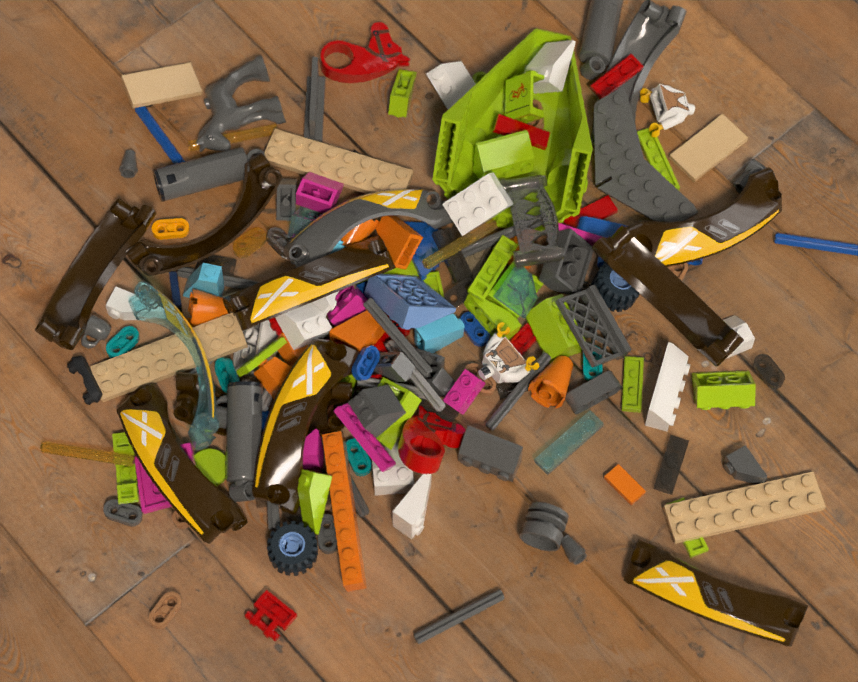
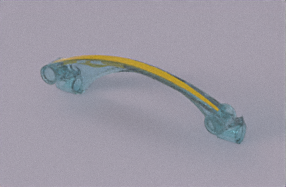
M139 282L134 290L135 295L128 300L136 319L158 324L169 329L185 344L194 360L199 381V399L196 414L188 435L194 448L202 450L208 447L216 438L212 434L219 429L215 389L206 354L198 336L180 310L156 287L147 282Z

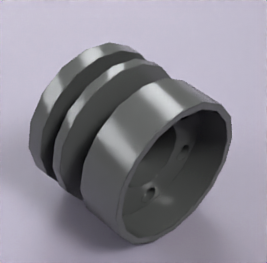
M533 502L529 505L528 513L526 514L527 521L523 524L520 539L527 545L539 550L557 551L560 548L563 538L562 532L566 529L569 515L555 505Z

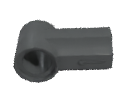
M753 159L747 165L745 172L734 182L733 186L736 191L741 194L748 182L749 175L767 167Z

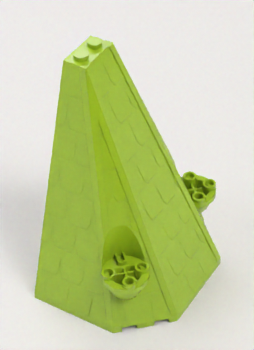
M537 28L534 29L443 114L432 180L436 185L439 184L448 200L479 180L473 171L476 143L503 136L493 132L498 114L505 116L506 80L513 78L515 75L524 74L528 64L546 43L572 40L571 36ZM574 50L563 91L533 93V100L540 101L544 110V128L542 130L550 132L547 148L542 150L532 146L534 154L532 172L499 180L513 205L484 224L506 229L545 213L548 223L532 229L536 231L535 236H537L543 230L555 227L557 222L563 223L564 219L570 216L575 217L580 213L583 194L588 186L587 174L593 148Z

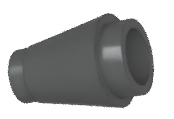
M133 150L125 151L119 167L121 175L125 178H133L138 172L136 153Z
M570 535L562 538L561 545L569 562H573L574 565L583 562L587 557L586 550L571 538Z

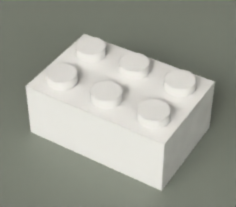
M492 172L442 205L461 235L464 236L513 205V202L494 172Z

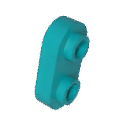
M133 326L124 327L107 343V355L110 358H114L129 352L139 342L138 330ZM115 349H119V352L114 353L113 351Z
M593 351L592 354L595 356V360H600V354ZM583 352V377L588 382L602 374L603 364L592 368ZM590 372H593V373H595L596 375H595V376H591L589 373H590Z
M218 358L215 362V373L223 392L227 393V384L238 382L239 378L230 358Z
M356 439L348 440L346 442L348 460L354 474L357 476L368 475L372 464L367 452ZM352 449L358 450L356 453L351 452ZM360 465L365 466L364 469H359L358 467Z

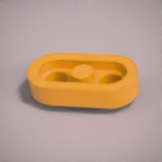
M183 218L157 220L151 227L153 236L159 240L184 238L190 231L189 223Z

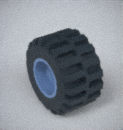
M607 263L600 267L591 285L597 287L607 307L612 312L614 310L617 312L628 310L640 295L637 290L618 275Z
M291 521L289 525L287 522H284L283 527L278 525L275 527L276 531L270 533V538L267 541L268 556L274 568L277 567L278 572L281 574L284 571L287 576H290V573H294V576H299L298 572L301 571L302 574L306 573V569H311L313 562L316 563L318 555L317 539L314 532H311V528L308 526L305 528L304 523L300 522L299 525H296V521Z

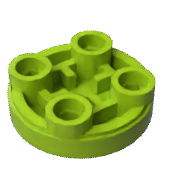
M209 448L203 449L194 455L195 466L215 486L225 481L226 456L221 451Z

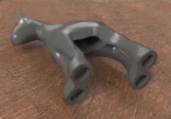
M262 55L256 56L254 60L248 61L240 68L229 72L225 79L221 78L216 83L206 87L205 93L207 98L203 100L207 110L211 109L213 117L199 132L196 142L197 145H200L199 152H202L205 148L215 151L230 150V141L222 135L225 131H236L252 122L269 120L277 124L286 123L278 96L237 107L236 101L232 97L236 89L244 83L251 81L270 82Z

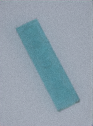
M590 410L537 456L534 462L549 475L599 431L604 423Z

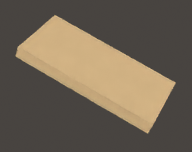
M191 63L121 76V81L132 108L202 95V89Z
M722 114L670 154L669 159L693 182H696L747 142L748 137Z

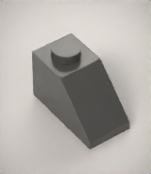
M282 178L277 188L276 220L295 221L297 179Z
M380 352V359L374 371L393 382H406L411 378L416 366L402 352Z
M431 367L432 372L424 378L439 397H445L455 384V381L442 367Z
M746 445L725 458L724 469L734 479L752 484L766 482L768 476Z

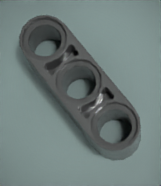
M607 371L567 393L565 400L573 412L579 414L616 394L622 386L612 371Z

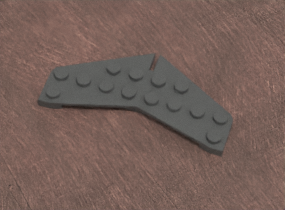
M623 87L597 101L594 105L596 186L612 178V180L598 187V190L652 221H686L698 214L694 204L644 159L628 96Z

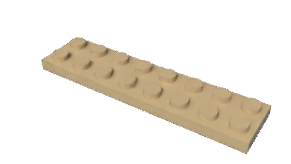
M278 129L274 130L264 152L270 165L303 175L312 172L343 183L345 188L365 194L393 189H407L413 177V170Z
M233 313L193 327L202 344L208 362L248 347L239 322ZM182 331L90 366L92 374L103 394L101 400L103 402L109 401L149 384L177 375V373H182L205 364L203 357H201L203 355L200 348L198 349L197 345H195L197 343L196 338L186 335Z
M809 472L664 505L663 510L674 544H678L687 540L699 539L700 537L704 538L825 510L826 506L814 472Z

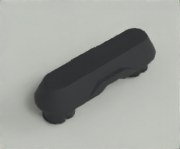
M83 356L72 357V361L67 363V368H69L70 373L75 374L78 371L82 375L83 383L87 389V393L83 395L84 402L87 405H91L93 402L98 403L103 394L86 359Z

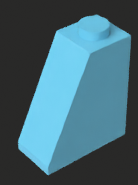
M202 263L188 277L183 297L190 298L192 289H198L222 297L225 288L222 266Z
M454 313L425 326L415 328L414 343L418 349L435 353L463 337L464 323L460 318L457 319Z

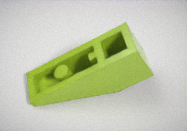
M399 69L390 95L388 115L407 117L417 72Z
M469 293L463 303L491 336L494 333H498L497 326L501 322L505 323L501 328L502 332L507 327H510V332L502 336V338L506 337L508 340L522 326L518 319L508 310L486 299L482 302Z
M302 469L298 484L302 521L305 528L308 526L311 528V532L319 535L332 476Z

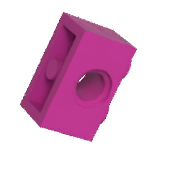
M464 369L443 401L464 415L486 383Z

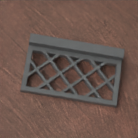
M312 57V76H307L304 137L322 143L326 80L325 77H319L318 57Z
M595 285L589 286L581 292L560 298L555 302L592 368L615 359L620 360L632 350ZM579 297L582 298L585 305L578 303ZM565 302L573 305L572 311L565 307ZM576 308L583 310L584 315L581 316L575 313ZM588 313L591 314L595 322L587 319ZM574 318L582 322L581 327L574 323ZM586 324L593 327V333L585 330ZM597 329L601 331L604 338L596 335ZM583 334L591 338L590 344L585 342ZM595 340L603 344L602 349L594 346ZM607 346L610 347L613 355L606 352ZM593 351L600 354V360H595L592 354Z

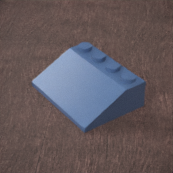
M378 274L368 279L364 295L372 298L381 310L389 315L391 320L396 321L400 328L406 330L420 328L456 311L452 304L417 276Z

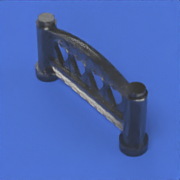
M540 174L507 180L505 178H498L513 202L510 209L519 245V250L513 251L515 270L524 269L525 266L557 262L565 259L563 248L558 247L559 224L556 210L544 188L547 186L546 175L542 176ZM532 192L537 193V202L523 199ZM534 207H540L539 212L542 215L536 217L527 214V212ZM542 221L544 222L543 227L545 230L538 231L530 227L536 222ZM541 236H546V242L549 244L542 246L533 242Z

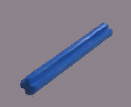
M146 107L135 108V112L173 164L185 162Z
M784 233L775 234L774 242L776 244L858 256V244Z

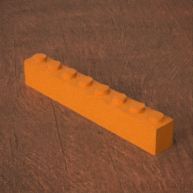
M342 431L322 434L327 474L332 476L330 496L343 587L347 592L367 589L346 440Z

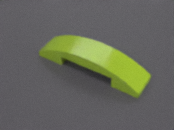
M502 235L467 292L483 302L515 252L518 244Z
M125 432L112 434L118 504L139 502L134 460L135 453Z

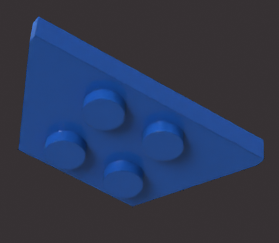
M405 222L423 237L411 260L422 281L427 278V274L430 271L438 268L439 264L450 256V251L438 229H433L426 223Z

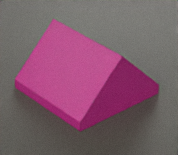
M315 429L305 439L303 469L322 473L324 448L319 431Z

